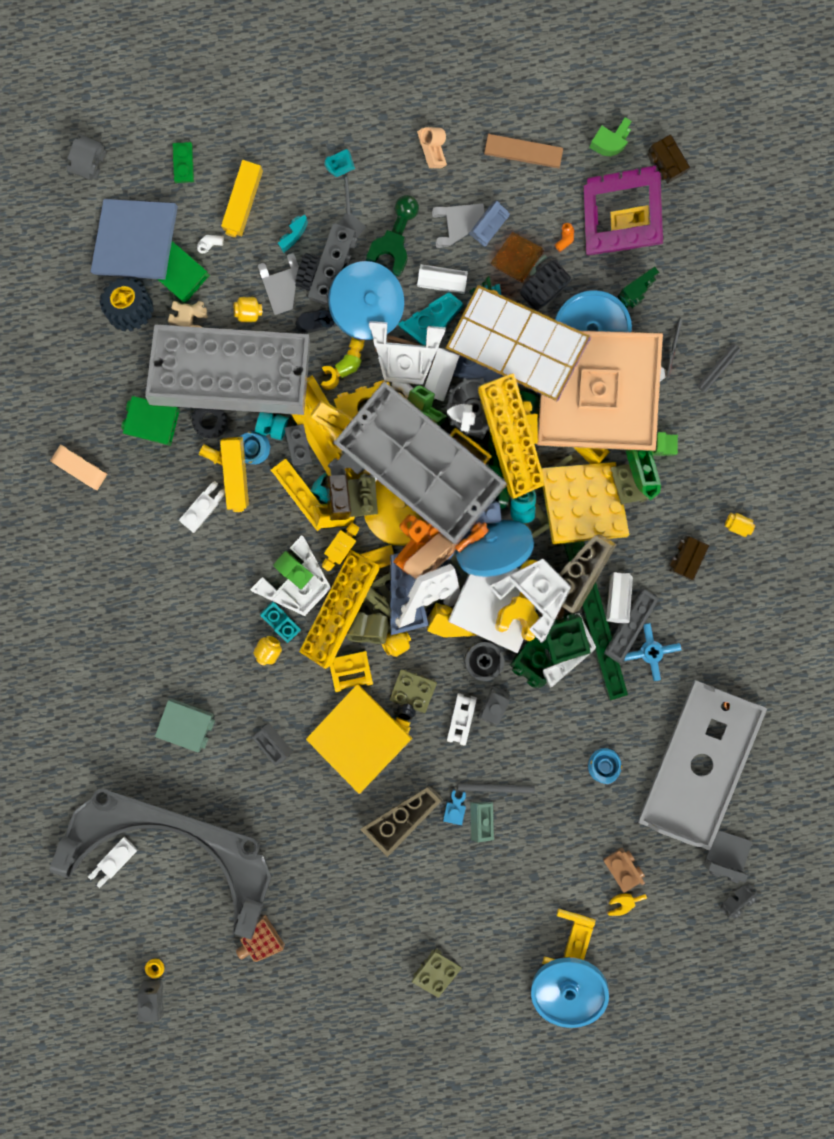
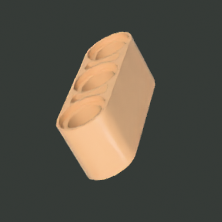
M63 445L58 447L50 460L95 490L99 489L108 475L92 463L83 460L76 453L69 451Z
M442 533L437 534L406 562L404 571L417 579L421 575L436 570L455 552L456 544L451 542Z

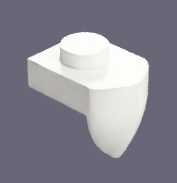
M459 404L451 407L447 413L454 420L462 423L461 431L469 432V427L474 425L475 413H471L472 405Z

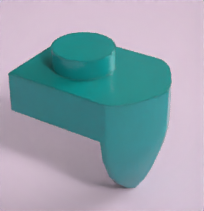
M348 149L325 158V168L335 177L355 169L351 153Z
M324 473L314 482L310 491L319 496V500L328 504L327 491L322 486L327 473Z

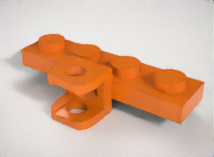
M410 514L406 516L399 527L411 540L393 561L402 571H404L406 562L437 534L441 533L428 521L423 522ZM408 522H412L410 528H407Z

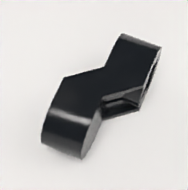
M327 310L302 313L295 322L296 328L304 333L328 330L335 324L330 311Z

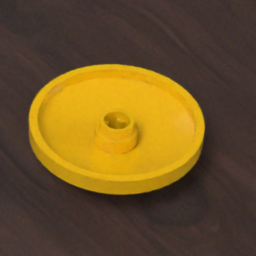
M376 480L378 514L365 515L366 523L372 533L380 540L392 545H407L411 539L400 530L399 526L409 514L423 522L426 520L379 480ZM412 522L407 523V528L411 527Z

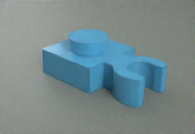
M453 789L451 793L453 803L447 802L443 821L462 825L466 806L461 805V802L465 800L466 793L463 792L461 798H456V790Z

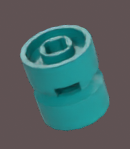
M260 412L255 433L264 436L270 434L271 438L282 441L289 417L280 414L274 416L273 413Z
M534 490L515 499L511 497V518L523 524L531 522L535 518L536 494Z

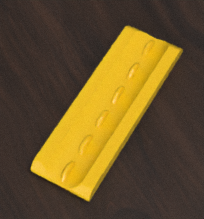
M514 373L479 386V395L502 473L507 483L509 495L515 499L544 486L545 480Z
M312 375L307 378L304 415H291L297 425L304 424L308 443L328 476H332L328 465L335 458L339 460L343 455V450L334 444L339 434L311 418V412L321 399L330 404ZM351 468L345 469L347 480L359 479L362 474L370 475L366 469L359 475Z
M350 550L299 651L300 653L325 669L331 666L379 571V565Z

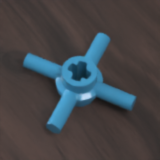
M647 623L643 626L646 642L639 651L628 652L624 661L642 658L645 662L650 663L653 681H659L661 677L658 662L665 653L681 651V645L677 643L662 646L654 641L651 623ZM650 648L656 650V653H653V657L648 654V651H651Z

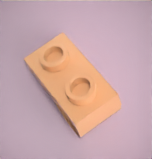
M425 127L417 131L429 168L445 167L447 163L441 145L446 140L445 131L442 128Z

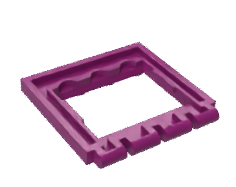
M655 165L641 168V175L639 174V169L623 171L622 178L620 172L604 175V182L602 181V176L587 178V185H584L587 255L663 244L661 175L657 172ZM649 185V225L597 233V194Z

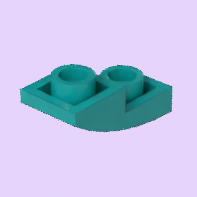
M305 215L294 218L289 225L292 233H287L280 238L278 245L283 253L288 251L304 233L308 224Z
M274 601L260 613V616L287 643L301 631L299 626Z

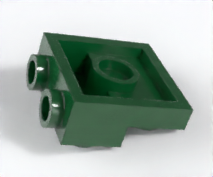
M655 266L624 287L618 294V299L624 304L626 309L629 306L633 309L645 298L644 294L656 281L655 277L660 273Z
M569 612L563 615L564 618L555 619L545 639L554 665L591 654L582 617L578 614Z
M535 636L532 641H527L523 648L518 651L510 666L514 674L517 676L523 675L527 678V683L531 687L541 688L547 683L543 670L554 666V664L552 663L545 640L541 642Z

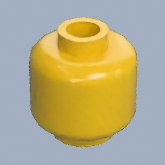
M239 297L237 302H234V317H237L239 322H256L258 316H262V304H258L255 297Z
M406 631L390 635L389 632L387 633L386 642L382 644V647L388 656L398 657L409 650L411 638Z
M272 636L261 638L253 652L257 658L256 661L261 665L274 664L282 651L280 641Z

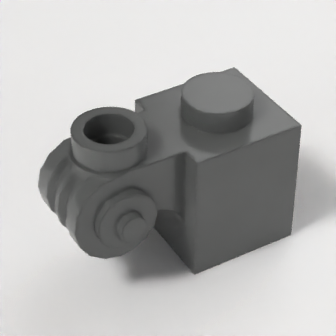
M342 451L343 455L339 460L335 458L328 465L332 476L346 475V468L353 469L357 475L364 470L360 464L344 451Z

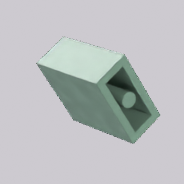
M170 699L166 704L155 737L192 751L200 752L202 748H206L209 738L206 737L208 730L212 731L216 720L213 719L214 714Z

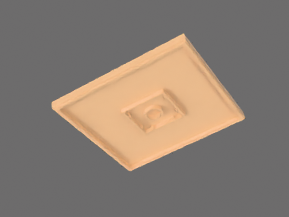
M581 331L590 335L591 338L570 376L560 399L556 402L541 394L537 445L655 451L663 333Z

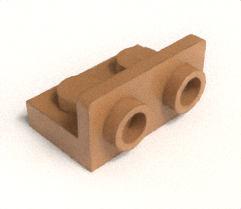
M620 848L604 858L603 861L623 893L639 883L644 885L645 882L642 878L645 875L639 866L635 868L632 862L635 859L630 851L625 852L623 848Z

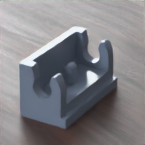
M498 201L493 202L469 234L486 247L491 238L507 220L510 213Z

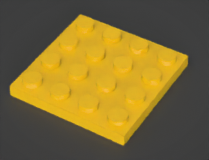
M616 462L541 468L545 480L542 487L552 544L590 541L595 535H602L607 539L629 536L624 504L621 505L611 472V467H616Z

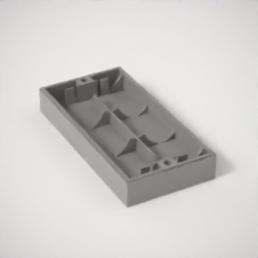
M154 325L145 394L149 405L304 415L310 356L309 334Z
M386 382L380 385L334 442V444L456 545L507 485L502 478ZM472 506H477V510L472 511Z

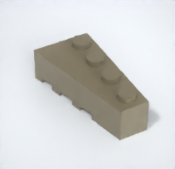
M595 535L559 573L571 586L562 605L563 608L572 613L580 610L615 549L616 543L602 535Z
M429 785L360 830L388 857L433 811L443 798Z

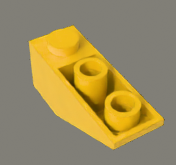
M436 603L427 618L429 625L427 626V631L442 637L478 636L448 622L453 611L448 605Z

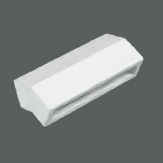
M421 264L417 287L465 294L468 271Z
M438 348L424 387L435 393L434 398L441 401L445 399L459 359L458 354L444 348Z
M614 572L610 575L606 621L629 623L633 577L630 573Z

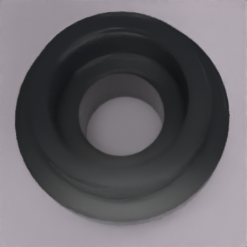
M410 704L399 705L397 708V715L401 719L412 720L416 715V710Z

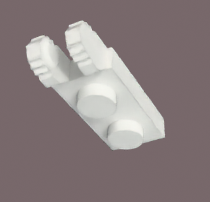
M216 481L212 482L205 492H202L179 519L193 533L196 532L219 505L218 502L225 495V489H222L215 499L209 496L218 485Z
M123 837L97 865L98 867L88 878L90 880L94 879L98 872L102 870L106 876L98 882L97 886L100 888L118 872L138 849L126 837Z

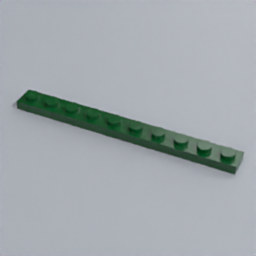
M584 541L563 543L568 561H572L585 546ZM595 582L582 605V610L589 634L596 646L594 651L608 700L611 701L627 696L628 692L620 664L604 654L612 636Z

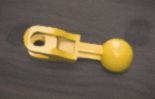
M527 560L521 565L520 570L538 561ZM521 591L519 597H512L510 604L499 610L495 629L499 632H505L509 629L512 620L517 619L522 624V638L532 641L535 635L529 629L539 620V617L535 612V606Z

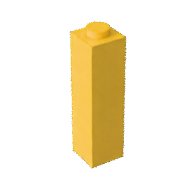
M242 160L221 225L228 236L236 237L237 235H243L263 173L260 165Z
M227 437L220 441L227 510L232 509L233 512H242L249 505L243 437Z

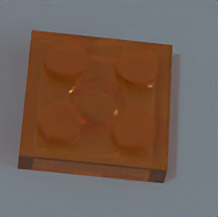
M512 232L490 264L522 283L544 250L542 247Z

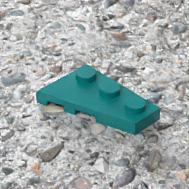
M448 292L430 303L424 310L414 313L411 318L401 321L397 325L422 346H426L427 327H447L464 307V304Z

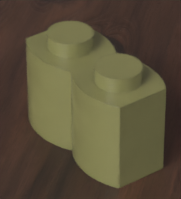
M358 612L346 637L349 641L384 644L390 622L382 613L367 615L364 612Z

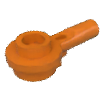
M485 522L476 523L471 528L472 533L466 539L459 542L455 549L460 553L470 543L473 544L482 538L489 530L486 527L487 524Z

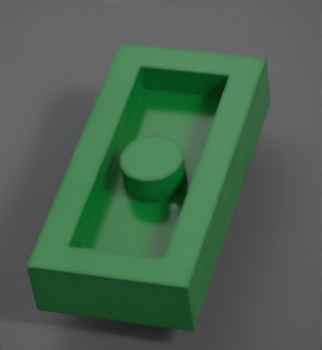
M192 142L173 143L175 183L194 182Z

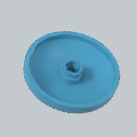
M361 261L345 267L336 275L329 289L328 305L334 322L344 333L360 340H373L369 322H388L387 334L390 333L402 317L404 294L398 279L390 270L375 262Z
M585 291L571 297L560 308L555 319L579 331L632 332L631 318L624 304L615 296L602 291Z
M501 520V522L488 523L486 526L489 529L488 532L478 541H475L473 544L470 543L460 553L456 550V557L460 567L471 575L480 577L497 576L507 573L524 563L532 553L534 541L531 531L523 523L514 520Z
M559 958L546 963L537 971L532 981L531 998L535 1009L545 1020L557 1026L577 1028L589 1025L601 1017L608 1005L609 989L602 972L591 963L577 958Z

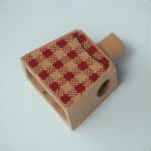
M264 915L258 920L251 940L241 937L240 940L243 946L236 949V953L241 960L250 955L254 962H258L281 952L285 944L267 916Z

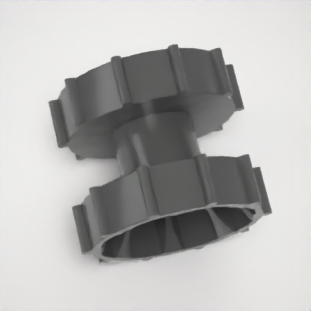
M464 378L463 382L454 390L450 389L448 405L445 406L444 414H447L451 425L450 430L456 428L467 437H480L481 439L490 431L478 391L479 386L487 383L483 381L484 378H481V380H466ZM459 404H473L478 407L479 412L475 414L474 425H470L469 432L461 431L462 423L457 422L447 413L451 407Z

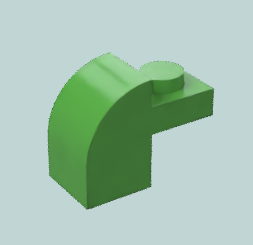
M625 117L616 133L601 126L589 148L603 156H615L621 153L628 143L625 139L631 131L629 126L632 121Z
M421 385L410 390L407 400L436 425L440 426L445 423L447 416L431 407L435 393Z
M658 432L656 435V450L652 451V455H677L678 435H666V432Z
M286 550L273 564L284 577L288 578L301 590L314 576Z

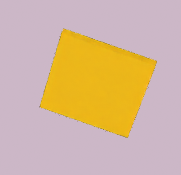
M359 684L347 694L306 738L358 794L362 793L413 739Z

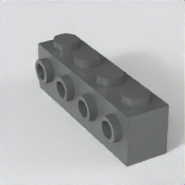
M333 223L308 294L309 300L329 306L328 294L332 281L351 262L352 256L349 254L352 248L355 249L358 241L355 230Z

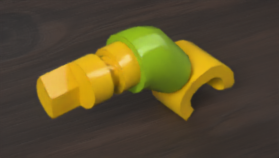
M352 337L349 345L351 350H348L347 355H344V358L335 365L336 368L330 366L322 367L325 374H332V378L329 381H323L320 384L322 388L332 390L337 387L340 376L343 378L358 370L362 361L360 359V352L363 351L364 340Z

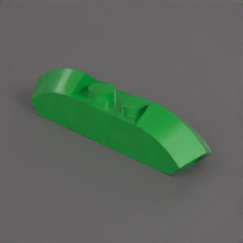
M626 450L635 485L641 493L652 500L661 492V483L652 451Z

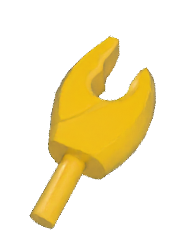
M627 893L614 896L609 901V904L621 903L622 905L620 908L608 911L607 914L609 916H621L628 913L635 907V902L647 899L646 894L634 898L632 894Z

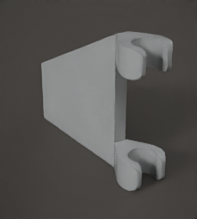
M483 204L434 207L432 210L434 218L446 216L449 237L437 238L436 247H449L468 235L484 214Z
M294 253L287 255L291 269L269 276L265 263L258 265L274 315L293 309L296 290L295 281L299 267Z

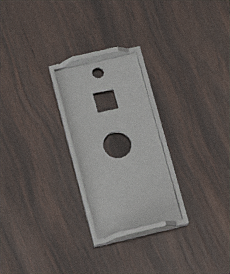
M694 680L637 820L638 823L692 846L710 850L767 708ZM728 702L730 704L729 710L723 711L721 704ZM711 719L727 724L721 740L705 734ZM698 754H706L712 759V769L706 775H696L691 770V761Z

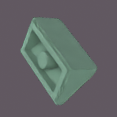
M470 802L471 840L475 842L494 840L493 802Z

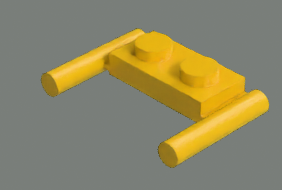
M558 908L556 916L575 921L572 925L563 958L584 960L596 920ZM544 956L542 964L545 965L555 959Z

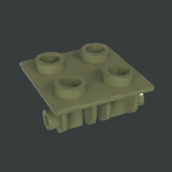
M629 464L611 467L621 505L637 501L639 503L647 501L648 498L635 485Z
M362 474L359 479L348 480L351 505L350 517L378 514L375 477L369 478L367 474Z
M401 669L390 701L401 705L410 704L415 710L426 713L437 682L433 681L434 679H427L423 675L419 676L417 675L418 673L408 672L407 669Z
M436 948L431 951L428 960H424L425 964H421V967L413 974L414 977L411 982L439 998L462 968L442 956V952Z

